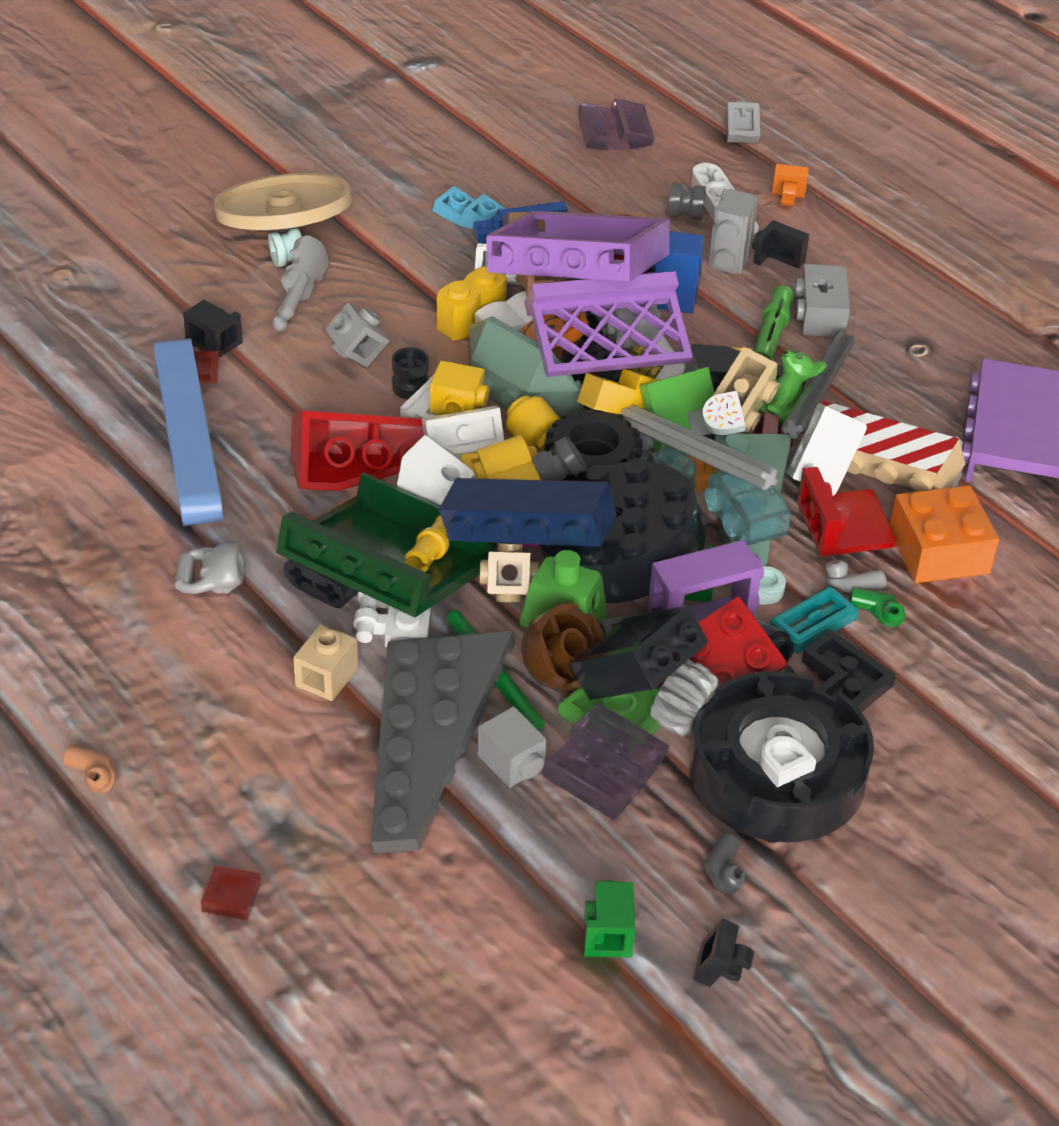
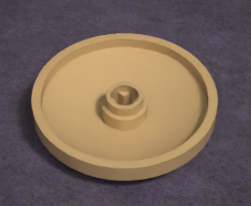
M291 173L257 178L234 185L216 196L214 199L216 219L229 227L263 231L289 230L314 224L343 212L350 206L352 197L350 184L343 178L321 173Z

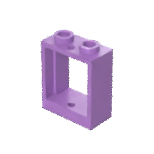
M744 540L652 563L647 614L683 606L685 594L732 582L731 596L689 607L697 622L703 620L738 596L755 618L756 608L759 607L758 592L760 579L764 576L763 563L757 554L754 555Z

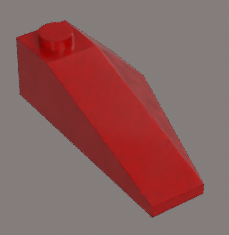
M300 411L293 414L290 454L298 489L337 492L358 486L360 474L363 472L378 479L399 474L402 457L424 436L422 419L317 411Z

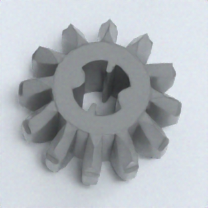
M687 660L666 678L664 684L659 688L660 691L653 700L654 704L651 707V717L661 727L671 733L674 732L682 737L689 734L694 729L699 709L701 707L705 708L715 697V691L719 687V680L705 666L698 662L695 663Z

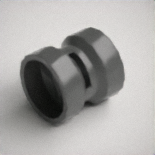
M672 182L668 216L679 217L685 211V214L689 215L691 219L702 220L706 186L695 185L686 191L683 183Z
M567 436L555 443V450L541 451L532 457V461L543 480L564 481L568 474L577 476L587 470L581 454Z

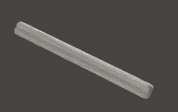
M631 405L628 409L623 408L621 411L623 419L629 421L631 428H636L639 433L760 489L767 490L770 486L775 487L778 482L775 478L777 470L768 464L638 406Z

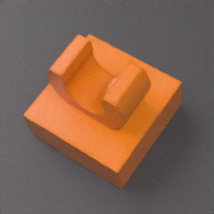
M776 164L772 194L782 195L781 205L794 207L795 197L805 198L809 167Z

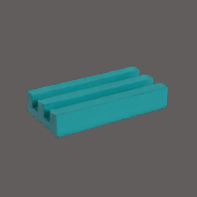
M829 586L772 618L769 625L787 632L794 644V653L798 654L829 630L836 632L857 620L859 609ZM834 602V604L830 605L829 607L823 609L822 611L820 610V608L824 607L825 605ZM808 616V618H807L806 620L800 622L799 624L793 626L792 628L790 627V625H792V624L796 623L797 621L803 619L804 617Z

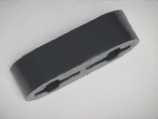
M290 559L284 564V573L293 586L334 608H342L357 594L356 590Z

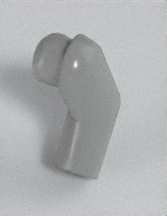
M832 560L826 565V582L831 587L850 594L852 587L871 591L885 589L886 577L881 569L853 574L847 571L848 564L845 561Z

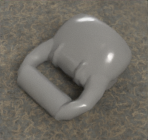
M225 542L214 548H197L180 555L177 563L175 588L187 594H197L209 590L217 594H228L231 590L236 589L237 586L242 584L245 575L244 553L241 545L236 542ZM201 559V580L192 583L194 561Z

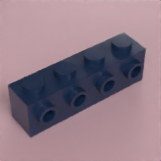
M456 478L438 509L449 541L601 547L617 515L608 482Z

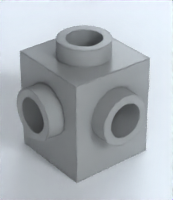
M349 302L325 328L334 341L331 344L332 348L339 355L346 359L351 358L365 367L370 365L390 341L379 326L381 319L375 312L366 306L360 309Z

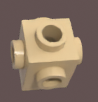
M498 544V552H489L488 560H481L480 584L488 585L487 594H496L497 602H521V595H527L531 581L538 571L539 561H530L531 553H522L523 544ZM513 565L517 568L518 574L514 580L509 581L503 578L502 569L504 566Z

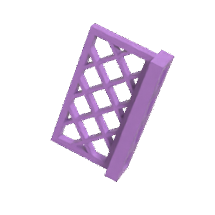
M676 272L640 274L630 282L584 279L532 284L524 304L527 316H532L546 377L689 363L693 356L675 292L679 285ZM652 305H668L670 318L666 323L648 311ZM626 307L638 315V317L629 326L613 315L617 308ZM582 311H591L602 318L595 330L577 318ZM555 314L567 323L557 333L545 325L543 315ZM641 319H644L660 330L653 341L635 330ZM606 322L624 333V336L617 345L599 333ZM570 326H573L589 337L581 349L563 337ZM663 334H666L677 342L680 352L669 353L658 346L657 342ZM628 337L647 349L642 356H632L621 348ZM592 341H595L611 353L607 359L597 360L586 353L585 350ZM557 344L575 356L570 363L554 364L551 351Z

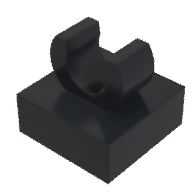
M722 918L703 939L693 980L708 987H711L721 975L728 980L738 982L741 978L742 969L749 970L751 968L754 951L746 945L736 944L739 930L738 925Z

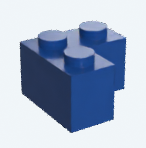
M669 231V255L653 265L649 274L675 271L679 283L675 292L680 311L693 314L702 271L704 236ZM667 304L656 305L658 309L669 310Z

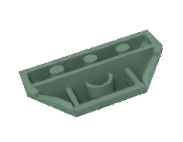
M493 316L469 326V366L485 369L484 385H489L490 387L488 399L508 410L511 404L522 396H540L544 398L561 420L567 414L575 415L578 414V411H584V405L577 402L582 384L579 380L574 381L571 375L546 377L538 342ZM552 353L554 364H562V362Z

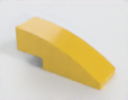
M622 369L618 382L586 373L577 402L592 409L613 414H621L623 408L628 409L631 405L645 410L640 385L659 379L627 369Z

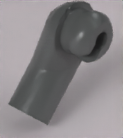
M722 833L704 861V869L715 889L725 894L736 893L744 885L746 879L744 870L737 873L738 865L731 863L740 847V842L734 835L729 833Z

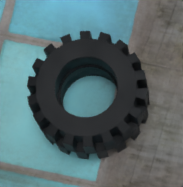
M585 410L578 411V414L575 415L567 414L563 416V420H556L552 423V428H549L546 433L544 451L555 450V443L567 436L576 446L588 469L598 464L607 466L628 462L633 451L635 452V458H641L643 443L642 439L639 438V431L636 428H631V423L626 419L620 420L618 415L612 413L609 415L604 414L603 411L587 412ZM568 474L564 481H570L579 475Z

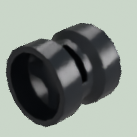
M407 347L399 349L393 354L392 371L394 375L392 377V390L398 397L409 399L429 380L426 374L429 370V358L425 351L419 348Z

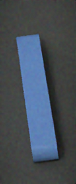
M191 338L153 342L183 526L223 521L220 491Z

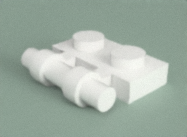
M358 591L357 599L360 603V609L355 612L353 625L357 630L356 639L359 642H370L373 634L385 635V647H387L388 642L426 639L429 637L432 607L414 618ZM376 608H389L388 614H379Z

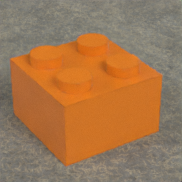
M971 485L895 495L889 525L897 539L896 546L914 583L991 573L999 537Z

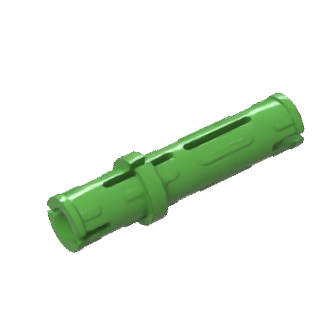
M787 286L774 288L770 303L765 306L762 312L763 323L753 351L772 361L783 328L790 321L791 314L789 310L795 297L791 288ZM772 324H775L773 330L771 331L770 329Z

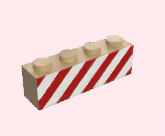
M827 401L821 402V404L867 426L847 469L852 474H864L877 478L886 484L894 483L918 492L950 488L965 465L959 438Z

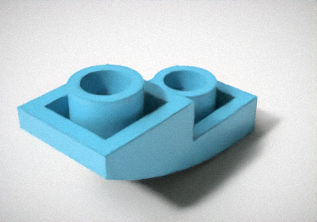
M453 186L435 200L432 211L455 224L473 230V222L492 219V216L498 215V210L506 208L485 194H482L475 200L456 186Z

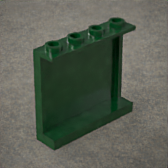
M363 472L360 474L357 496L311 521L294 512L282 516L276 553L416 618L480 575L481 560H488L489 552L495 551L496 543L450 541L447 552L442 558L434 560L426 572L405 564L404 561L407 559H404V556L416 545V538L421 531L434 524L440 515L438 510L440 506Z

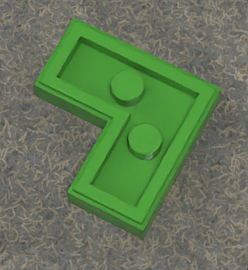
M709 367L699 368L640 385L645 410L689 430L691 428L687 413L703 408L705 402L714 395ZM653 439L657 460L684 454Z

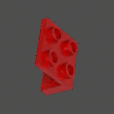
M818 467L803 468L797 504L820 557L895 547L897 539L873 490L840 492L833 495L830 483L824 481Z
M739 596L698 622L709 642L689 660L695 663L698 662L708 668L719 680V687L732 679L747 674L770 671L780 672L786 668V660ZM673 652V660L676 661V654Z

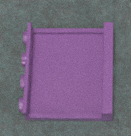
M983 358L980 373H972L969 394L974 395L969 396L966 417L972 418H967L963 440L970 441L964 442L962 448L965 465H967L965 481L971 482L975 464L1059 478V371Z

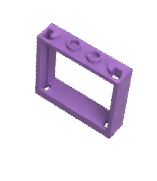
M532 211L487 235V272L630 282L669 255L670 219ZM538 219L545 220V231L538 229ZM614 254L624 255V259L614 260Z

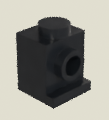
M202 300L183 312L185 338H191L192 346L216 360L243 343L240 313L234 311L229 314L206 300Z

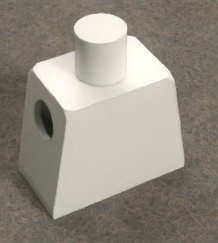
M424 435L402 457L396 487L441 506L456 478L475 479V474L472 469Z

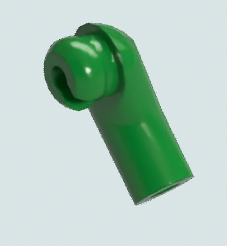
M852 587L849 602L856 608L870 611L882 625L887 627H897L904 622L905 609L894 596Z

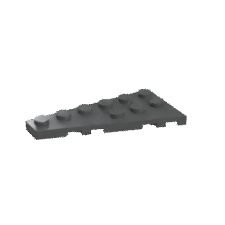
M513 631L388 642L371 845L374 854L420 850L439 809L438 800L446 784L450 785L456 773L454 767L460 753H465L487 706L489 690L494 681L498 682L503 671L502 662L506 654L511 653L516 643Z

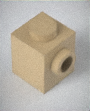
M321 624L294 656L295 686L330 701L335 699L358 669L357 639L342 631H336Z

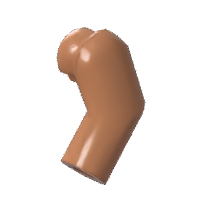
M76 745L68 746L63 758L64 765L83 771L86 777L85 782L94 793L102 794L108 792L116 781V775L109 756Z

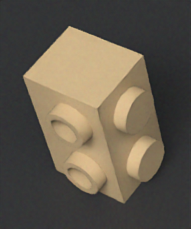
M746 347L742 348L713 395L737 391L746 425L745 431L738 432L740 434H745V432L751 434L761 416L758 413L764 401L769 404L773 400L780 383L776 382L777 363Z

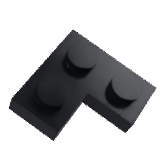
M832 630L826 632L803 650L801 662L827 679L817 689L836 699L839 692L843 693L861 712L894 686L895 673Z

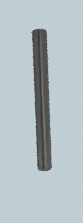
M842 330L832 340L821 361H825L827 367L822 373L809 379L782 425L783 433H789L792 439L799 438L806 429L817 404L822 401L855 343L854 336H849L846 331Z

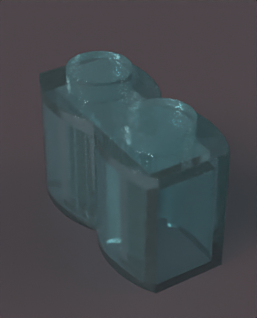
M723 471L709 475V486L705 489V501L709 510L716 512L722 519L723 527L728 537H733L736 542L744 540L749 546L788 535L790 511L778 491L771 488V486L767 490L760 489Z

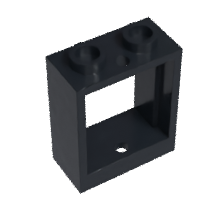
M685 605L623 619L571 661L569 665L589 700L653 690L709 641L689 606ZM673 652L676 654V661L673 660Z

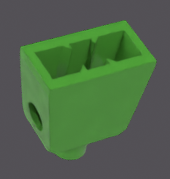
M571 550L560 551L555 557H546L529 586L519 626L527 628L532 619L547 609L559 604L569 603L580 606L575 609L580 610L584 615L591 613L600 624V620L608 618L602 575L598 571L581 567L580 556Z

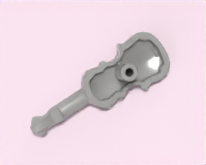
M305 235L298 238L294 243L293 249L290 250L293 263L286 267L281 277V282L287 295L282 305L277 309L276 312L278 314L274 317L272 327L276 331H286L287 321L295 314L294 311L298 303L310 298L312 289H314V282L322 280L323 274L329 267L325 247L312 236Z

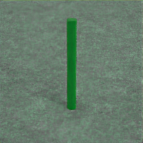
M459 610L451 611L447 615L446 621L457 636L477 634ZM503 668L498 682L494 681L493 683L511 707L514 706L540 731L544 727L545 721Z

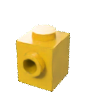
M440 361L430 383V413L445 415L480 409V407L485 408L490 392L489 385H484L485 369Z

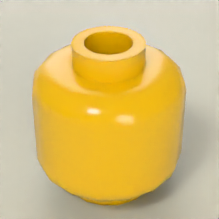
M525 395L513 402L508 408L505 428L512 437L522 435L526 446H534L537 450L544 451L547 430L552 428V423L556 420H561V418L544 398Z

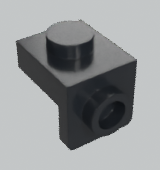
M773 220L763 231L759 230L753 239L752 249L755 250L753 263L760 266L770 257L799 269L806 260L809 234Z

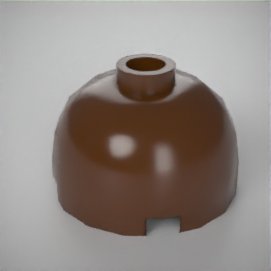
M573 603L559 604L539 614L531 620L522 637L521 654L528 673L540 685L555 691L582 688L569 663L604 635L597 619L591 613L584 615L580 610L575 609L580 606Z

